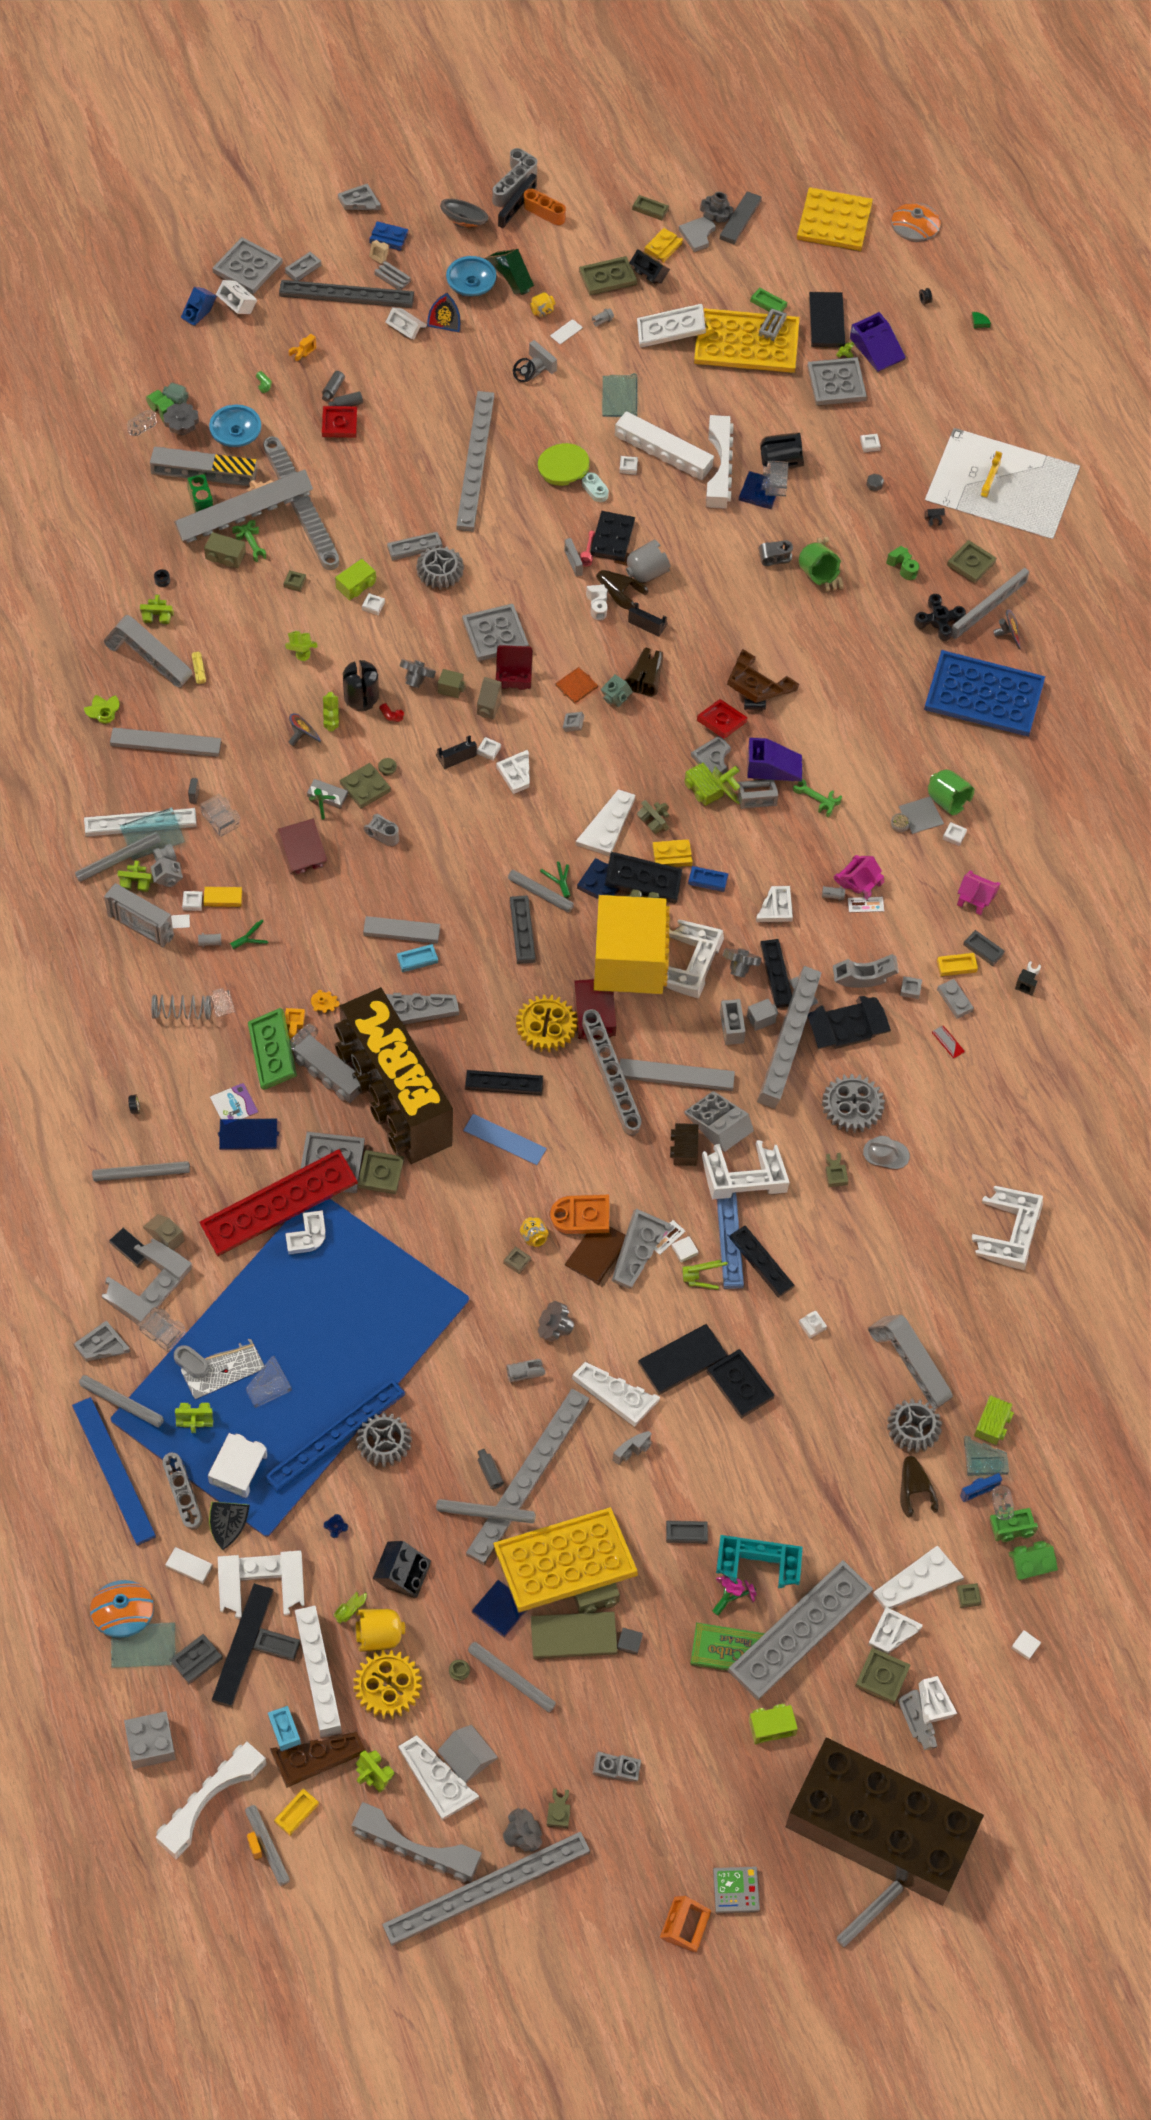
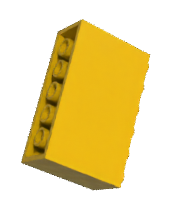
M599 895L594 990L663 994V987H667L669 967L670 906H666V899Z

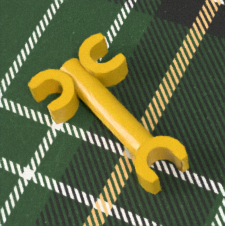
M995 452L992 466L981 490V496L988 497L995 474L998 473L1003 454L1001 452Z

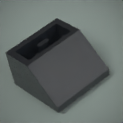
M387 1541L373 1579L387 1589L417 1598L431 1560L405 1541Z

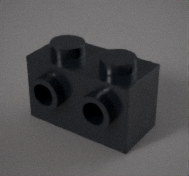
M639 249L636 250L629 264L635 267L634 271L640 275L644 273L647 275L646 279L654 284L656 281L662 284L670 271L668 267Z

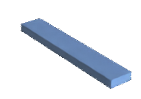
M735 1192L732 1193L731 1198L716 1199L721 1262L728 1263L726 1266H722L724 1289L744 1287L741 1252L729 1238L732 1233L739 1229Z

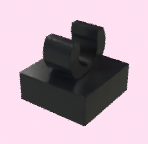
M945 508L927 509L924 511L925 518H929V526L933 525V519L938 521V526L942 525L941 517L945 515Z

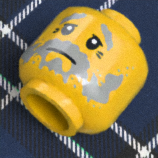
M543 292L532 297L530 308L534 316L544 317L554 311L556 303L552 295L549 296Z
M529 1217L523 1221L520 1227V1234L527 1245L539 1247L547 1241L549 1232L540 1218Z

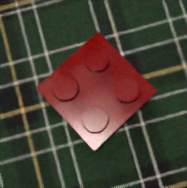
M323 406L322 437L356 438L357 407Z
M721 699L697 716L699 723L723 739L747 723L748 719L744 714Z

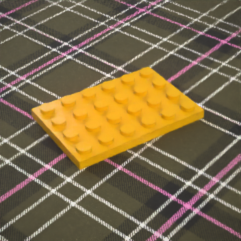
M704 308V316L713 328L714 333L700 340L696 337L694 364L795 373L800 317L787 316L778 335L772 341L770 337L766 339L765 335H762V337L758 336L768 314ZM773 315V316H772V318H771V320H770L768 326L766 327L765 331H768V329H769V327H770V325H771V323H772V321L774 320V318H775L776 315ZM782 316L779 317V319H778L777 323L775 324V326H774V328H773V330H772L771 333L774 332V330H775V328H776V326H777V324H778V322H779V320H780V318H781Z
M611 1507L493 1543L518 1613L638 1576V1570Z

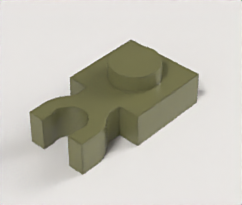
M837 1153V1160H832L830 1154H826V1163L829 1165L825 1169L828 1187L848 1185L846 1166L840 1165L841 1153Z
M553 1788L552 1797L555 1803H549L547 1826L568 1829L570 1805L565 1803L569 1798V1790H565L564 1797L560 1798L557 1796V1789Z

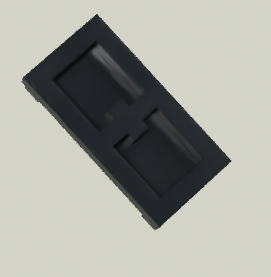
M635 602V607H631L629 610L628 622L659 637L668 625L667 617L663 615L662 619L639 609V603Z
M469 735L466 737L465 742L442 751V748H438L436 757L442 767L447 769L477 756V744L475 741L471 742V736Z

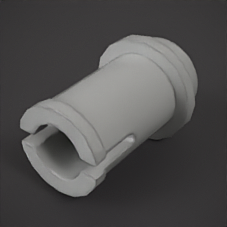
M610 308L604 309V312L592 317V321L595 320L593 324L597 327L606 321H612L614 314Z
M823 886L822 898L838 899V901L840 899L844 900L845 889L842 886L840 888Z
M202 933V935H198L199 946L204 948V946L221 945V933L206 935Z

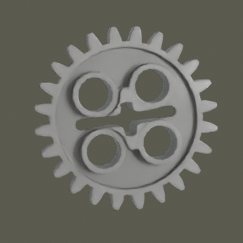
M844 1074L842 1080L836 1077L835 1083L831 1081L829 1087L825 1088L822 1098L823 1113H828L827 1120L833 1119L832 1125L839 1124V1130L844 1126L846 1127V1132L850 1128L853 1129L854 1133H856L857 1128L864 1132V1126L871 1129V1125H876L877 1119H881V1113L884 1112L885 1108L883 1107L885 1104V1100H883L884 1094L879 1093L880 1087L874 1088V1081L868 1083V1077L861 1080L860 1074L857 1078H854L853 1074L850 1075V1078H847Z

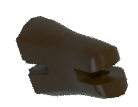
M645 647L636 664L625 678V681L633 692L653 697L657 695L663 652L656 650L653 659H650L652 649Z

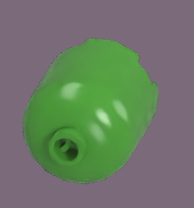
M814 542L808 544L801 551L799 565L814 583L818 585L826 582L831 583L840 573V558L825 545Z
M941 770L933 774L929 780V796L951 815H956L963 811L964 807L962 806L967 800L970 802L973 798L975 789L969 782L952 770Z

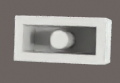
M223 280L216 293L237 314H251L257 302V299L237 281Z

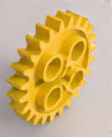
M543 994L542 999H539L538 996H535V1001L528 999L529 1005L523 1003V1009H519L518 1015H516L517 1035H521V1041L526 1040V1046L533 1044V1050L540 1047V1052L544 1048H547V1051L550 1052L552 1047L558 1051L559 1045L565 1048V1042L571 1043V1038L575 1037V1031H577L576 1012H572V1005L567 1007V1001L561 1003L560 997L553 1000V995L547 999L545 994ZM551 1010L549 1015V1022L547 1025L546 1037H542L544 1033V1025L546 1023L547 1011Z
M382 1650L381 1656L374 1652V1659L367 1656V1664L360 1663L362 1670H356L358 1678L353 1679L354 1684H357L353 1689L354 1692H359L355 1696L356 1700H361L360 1707L367 1705V1713L374 1710V1717L382 1713L383 1719H385L386 1714H390L391 1719H393L396 1712L401 1717L402 1709L409 1712V1704L416 1705V1701L413 1698L419 1699L420 1693L417 1691L422 1690V1685L417 1684L422 1682V1677L417 1676L420 1670L419 1668L414 1669L415 1661L408 1663V1655L402 1659L401 1652L394 1656L393 1650L390 1651L389 1655H386L385 1651ZM383 1667L391 1668L389 1673H382L380 1670ZM399 1679H406L408 1683L406 1685H399L397 1681ZM384 1682H385L386 1684H388L389 1682H391L392 1686L387 1685V1686L385 1687V1686H384ZM371 1683H376L378 1688L370 1690L367 1686ZM388 1695H392L395 1697V1700L392 1702H387L384 1700V1698Z

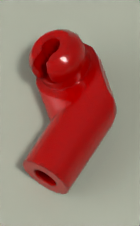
M387 703L380 705L379 709L386 720L394 722L403 720L404 712L401 709L393 712Z

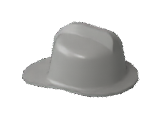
M878 1136L869 1140L863 1149V1155L869 1163L891 1169L903 1168L910 1159L907 1147L887 1136Z

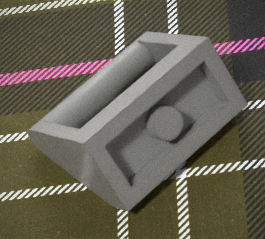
M774 780L737 782L741 786L737 790L741 809L777 806L778 792ZM770 786V790L744 792L743 790L745 788Z

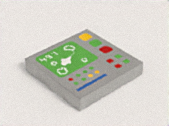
M757 1867L713 1868L715 1913L760 1911Z

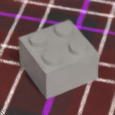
M167 1711L124 1720L133 1769L176 1760Z

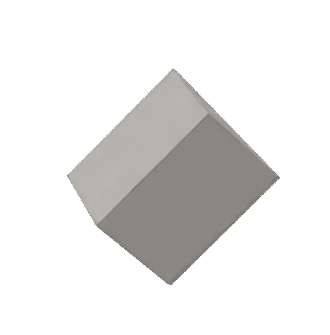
M472 1725L454 1731L438 1750V1753L450 1768L465 1783L498 1759L497 1755Z

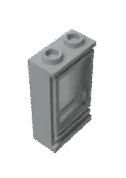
M116 883L104 896L107 914L110 918L114 916L115 920H120L122 924L160 944L161 947H164L167 942L169 943L173 939L174 932L171 914Z

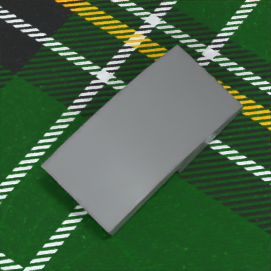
M649 1431L643 1432L627 1440L613 1453V1461L620 1465L623 1460L626 1462L633 1452L636 1455H639L642 1451L646 1452L652 1444V1433Z
M597 1752L592 1774L637 1782L641 1760L624 1755L617 1757Z

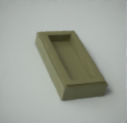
M639 195L632 206V210L662 221L669 210V205Z

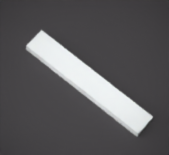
M195 808L84 818L85 836L197 827Z

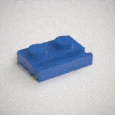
M377 221L369 238V243L372 244L373 241L377 240L380 243L388 244L391 249L401 251L402 245H404L408 236V229Z

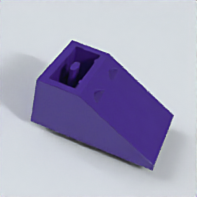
M880 312L852 324L850 340L854 342L855 346L877 372L906 359L889 322Z
M749 737L747 778L802 782V755L767 738Z

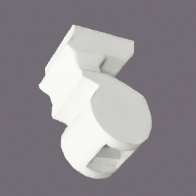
M604 584L586 587V596L591 601V616L595 620L600 621L604 620L607 616L606 601L608 590Z

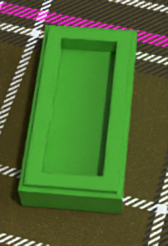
M759 288L750 299V302L770 312L771 308L783 312L788 303L762 288Z

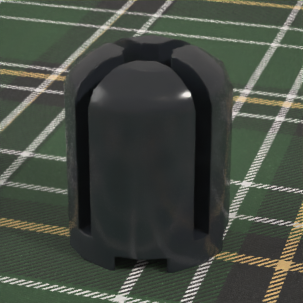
M800 432L766 436L762 439L760 443L762 465L766 470L773 471L804 466Z
M359 660V675H357L355 661L345 667L343 671L344 701L347 706L350 705L356 708L357 711H367L372 709L373 705L378 701L379 677L377 669L372 663Z

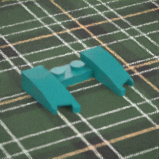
M720 1535L716 1573H721L736 1582L739 1558L780 1563L778 1588H785L786 1585L792 1584L799 1585L803 1547Z

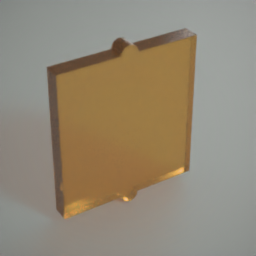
M580 667L555 683V686L563 692V696H567L574 704L598 688V685L590 678V675H587Z

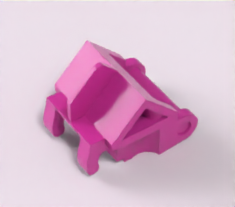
M855 855L852 861L839 874L836 873L833 877L844 889H852L858 894L863 892L866 900L871 897V889L876 884L880 887L884 883V876L881 874L882 870L874 856L860 857Z
M970 870L964 875L957 894H960L957 906L963 907L965 901L976 905V914L981 915L984 907L989 906L991 900L995 898L1001 883H994L973 874V871Z

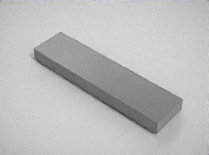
M366 916L363 936L438 943L440 924Z

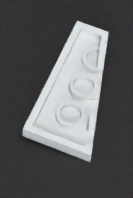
M618 789L576 840V846L609 856L615 847L634 803L635 795Z
M586 1362L572 1375V1379L634 1427L660 1400L659 1396L655 1394L652 1396L638 1386L635 1388L626 1384L625 1380L611 1377L608 1372Z
M936 1546L874 1591L873 1596L884 1609L886 1607L892 1609L909 1602L911 1599L919 1596L922 1597L931 1591L942 1589L954 1582L962 1581L964 1577L943 1551Z
M417 1735L398 1746V1749L442 1821L479 1799V1795L472 1791L446 1763H443Z

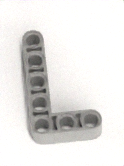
M125 615L104 639V644L112 651H117L124 642L127 643L177 687L181 688L193 674L192 670L129 615Z
M903 1315L884 1316L868 1328L870 1335L875 1341H891L932 1407L937 1409L953 1397L947 1383Z

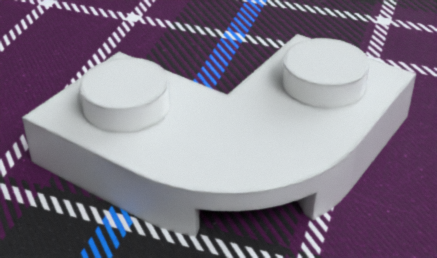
M323 1211L303 1213L305 1231L286 1233L288 1255L310 1252L322 1245L325 1239Z

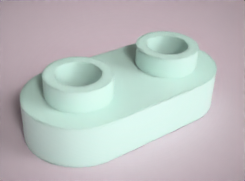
M587 473L582 478L583 488L594 501H606L609 493L607 486L597 474Z

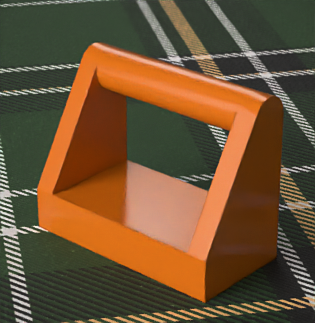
M687 1896L674 1897L659 1938L692 1952H697L711 1910ZM689 1908L701 1913L691 1943L679 1937Z

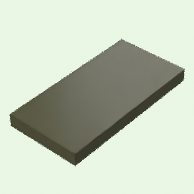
M614 1612L531 1616L533 1659L617 1654Z

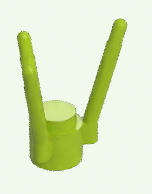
M716 1260L694 1266H683V1282H688L689 1286L718 1290L719 1286L696 1282L695 1280L699 1279V1271L726 1266L728 1263Z

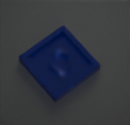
M749 471L739 495V501L772 510L782 480Z
M500 1580L495 1582L472 1610V1614L504 1638L527 1612L526 1610L518 1613L509 1587Z

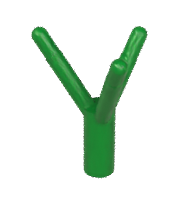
M317 788L314 790L315 796L310 797L309 800H318L321 819L324 820V799L335 800L336 797L323 795L322 791Z
M557 861L560 880L545 870L540 869L541 873L560 885L564 898L571 896L566 883L569 870L568 864L565 866L563 875L561 864Z
M261 919L259 922H256L244 936L231 942L232 949L234 950L245 943L268 944L267 940L248 939L264 920Z

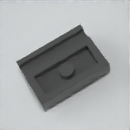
M202 1634L172 1657L170 1663L190 1685L223 1658L208 1638Z

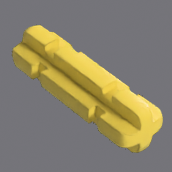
M193 652L192 661L196 683L204 684L206 678L202 655L200 652Z

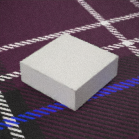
M877 434L860 436L863 453L880 451L881 446Z
M621 456L619 473L636 475L638 457Z
M369 593L362 605V610L379 615L385 604V598Z
M485 737L477 749V754L493 761L501 749V744Z
M950 822L943 840L960 846L967 829Z
M184 891L183 910L202 911L203 892Z
M690 1236L672 1244V1249L681 1263L697 1256L699 1253Z
M1023 1630L1011 1649L1029 1661L1041 1642Z

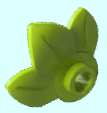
M95 695L92 700V706L84 708L85 714L90 718L97 719L100 723H110L114 720L115 712L119 709V700L116 695L107 701Z
M355 1592L346 1604H341L334 1613L336 1621L338 1623L347 1622L356 1612L357 1608L365 1603L367 1593L364 1592L363 1595L358 1597V1592Z

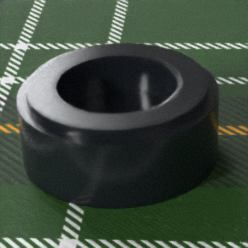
M137 1094L129 1095L128 1103L131 1114L140 1113Z

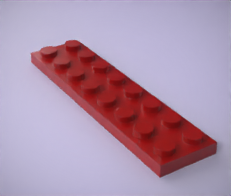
M340 1149L199 1221L218 1257L358 1184V1181Z

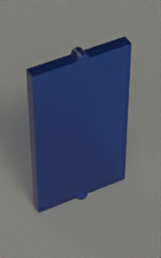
M277 1118L220 1119V1132H218L219 1150L277 1149V1136H279Z

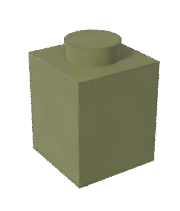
M443 669L438 680V693L459 698L460 693L464 692L466 687L464 674Z

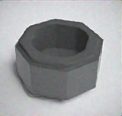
M874 473L868 476L866 485L869 490L878 491L882 489L884 479L881 475Z

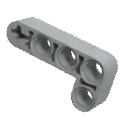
M520 148L511 150L510 167L512 170L493 187L492 202L497 207L506 205L531 173L537 175V159Z

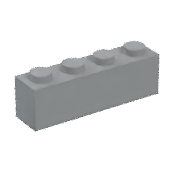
M310 1034L294 1048L295 1062L299 1066L306 1067L311 1076L322 1080L323 1085L327 1089H333L341 1100L351 1103L360 1094L358 1091L360 1088L359 1082L356 1078L353 1079L352 1073L355 1071Z

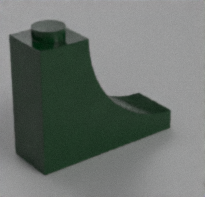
M519 249L497 251L484 258L503 275L514 294L520 293L524 295L530 292L529 289L534 286Z

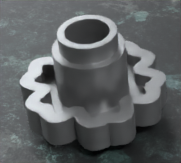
M716 192L713 196H707L706 199L701 201L700 211L704 212L703 216L709 220L726 222L733 214V207L729 206L730 202L725 193Z
M187 403L173 404L167 408V412L163 415L164 425L169 427L170 432L179 435L190 433L195 430V425L199 423L198 411L193 410V406Z
M401 659L399 665L408 670L405 676V684L419 688L425 676L434 678L436 671L424 666L425 663L418 660L412 662Z
M726 948L723 953V957L732 960L730 974L739 977H745L750 965L760 966L762 960L761 957L741 948L738 950Z
M557 1301L548 1304L547 1310L542 1312L539 1319V1337L553 1342L559 1338V1335H569L572 1332L574 1322L568 1317L569 1310L567 1305Z
M525 1808L513 1810L508 1815L510 1823L506 1831L503 1832L505 1843L509 1847L519 1846L524 1851L530 1850L532 1852L538 1849L542 1844L540 1838L542 1832L538 1822L534 1820L532 1813Z

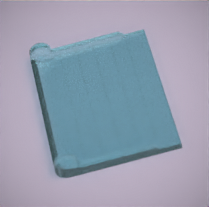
M637 374L603 376L602 416L622 417L626 411L637 416Z
M172 807L119 825L127 846L154 832H157L161 839L159 843L131 856L132 860L152 854L154 849H162L165 845L171 844L175 846L185 842Z
M175 1622L149 1623L142 1631L133 1636L125 1638L111 1637V1668L172 1665L170 1659L175 1656Z

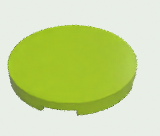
M570 443L551 446L538 459V471L546 482L559 486L569 485V483L578 479L581 480L586 476L590 467L587 452L580 446Z

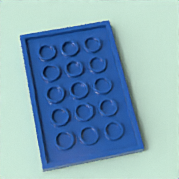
M941 650L924 710L1029 737L1046 676Z

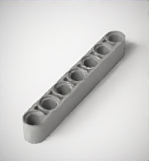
M593 1009L587 1010L582 1020L584 1032L624 1132L628 1135H636L641 1126L639 1112L600 1014ZM594 1018L596 1022L591 1024L586 1019ZM600 1035L603 1039L597 1041L593 1038V1036ZM607 1052L610 1056L603 1058L600 1056V1053ZM613 1069L616 1071V1074L609 1075L607 1070ZM619 1086L623 1089V1092H615L613 1088ZM627 1104L630 1106V1109L623 1110L620 1105ZM633 1121L637 1126L632 1128L627 1123Z

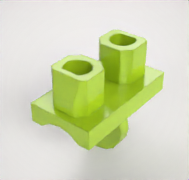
M159 594L155 595V599H148V604H140V612L144 623H153V615H160L159 622L169 624L171 616H174V610L172 606L166 605V600H160Z
M300 631L288 633L290 642L285 644L286 649L296 651V657L300 661L309 659L311 654L309 648L318 647L317 642L311 641L310 633L301 634Z
M135 860L134 865L127 866L128 871L118 870L117 876L120 879V886L127 890H131L132 881H137L138 891L148 892L150 883H153L154 880L152 874L139 873L146 872L147 868L140 866V861Z
M180 1403L179 1408H175L176 1427H191V1433H196V1427H213V1411L209 1403H201L199 1408H191L189 1403Z
M365 1750L360 1753V1758L355 1763L358 1767L356 1771L360 1775L356 1781L359 1784L366 1782L369 1787L373 1785L380 1793L392 1779L394 1771L390 1766L381 1769L377 1765L382 1759L376 1750L369 1753Z

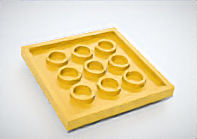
M809 187L796 240L861 251L873 199Z

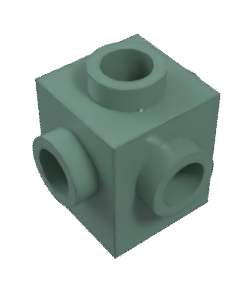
M616 674L600 689L604 694L603 699L611 705L613 703L617 707L625 702L633 693L628 683Z

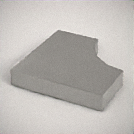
M701 217L680 225L679 231L693 252L709 247L707 237L715 231L716 226L712 220Z
M718 736L691 752V757L698 765L704 762L711 772L716 766L723 775L728 769L724 763V758L731 751V747L723 738Z

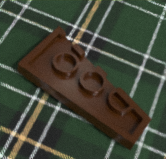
M353 1732L332 1736L322 1741H318V1739L311 1740L310 1743L297 1745L283 1751L277 1747L270 1748V1751L285 1786L288 1788L359 1757L360 1753L365 1751V1748L358 1733Z

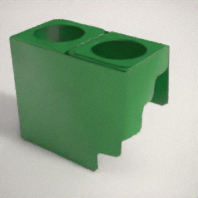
M205 474L188 477L187 488L195 513L213 506V499ZM192 480H194V483L200 482L202 486H194ZM200 490H205L208 493V497L204 500H199L196 497V493Z

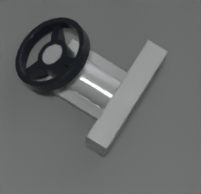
M533 340L529 343V355L533 359L521 358L513 366L515 379L520 382H528L544 370H548L551 374L556 372L557 359ZM529 361L520 368H516L520 362ZM516 371L525 376V380L518 379Z

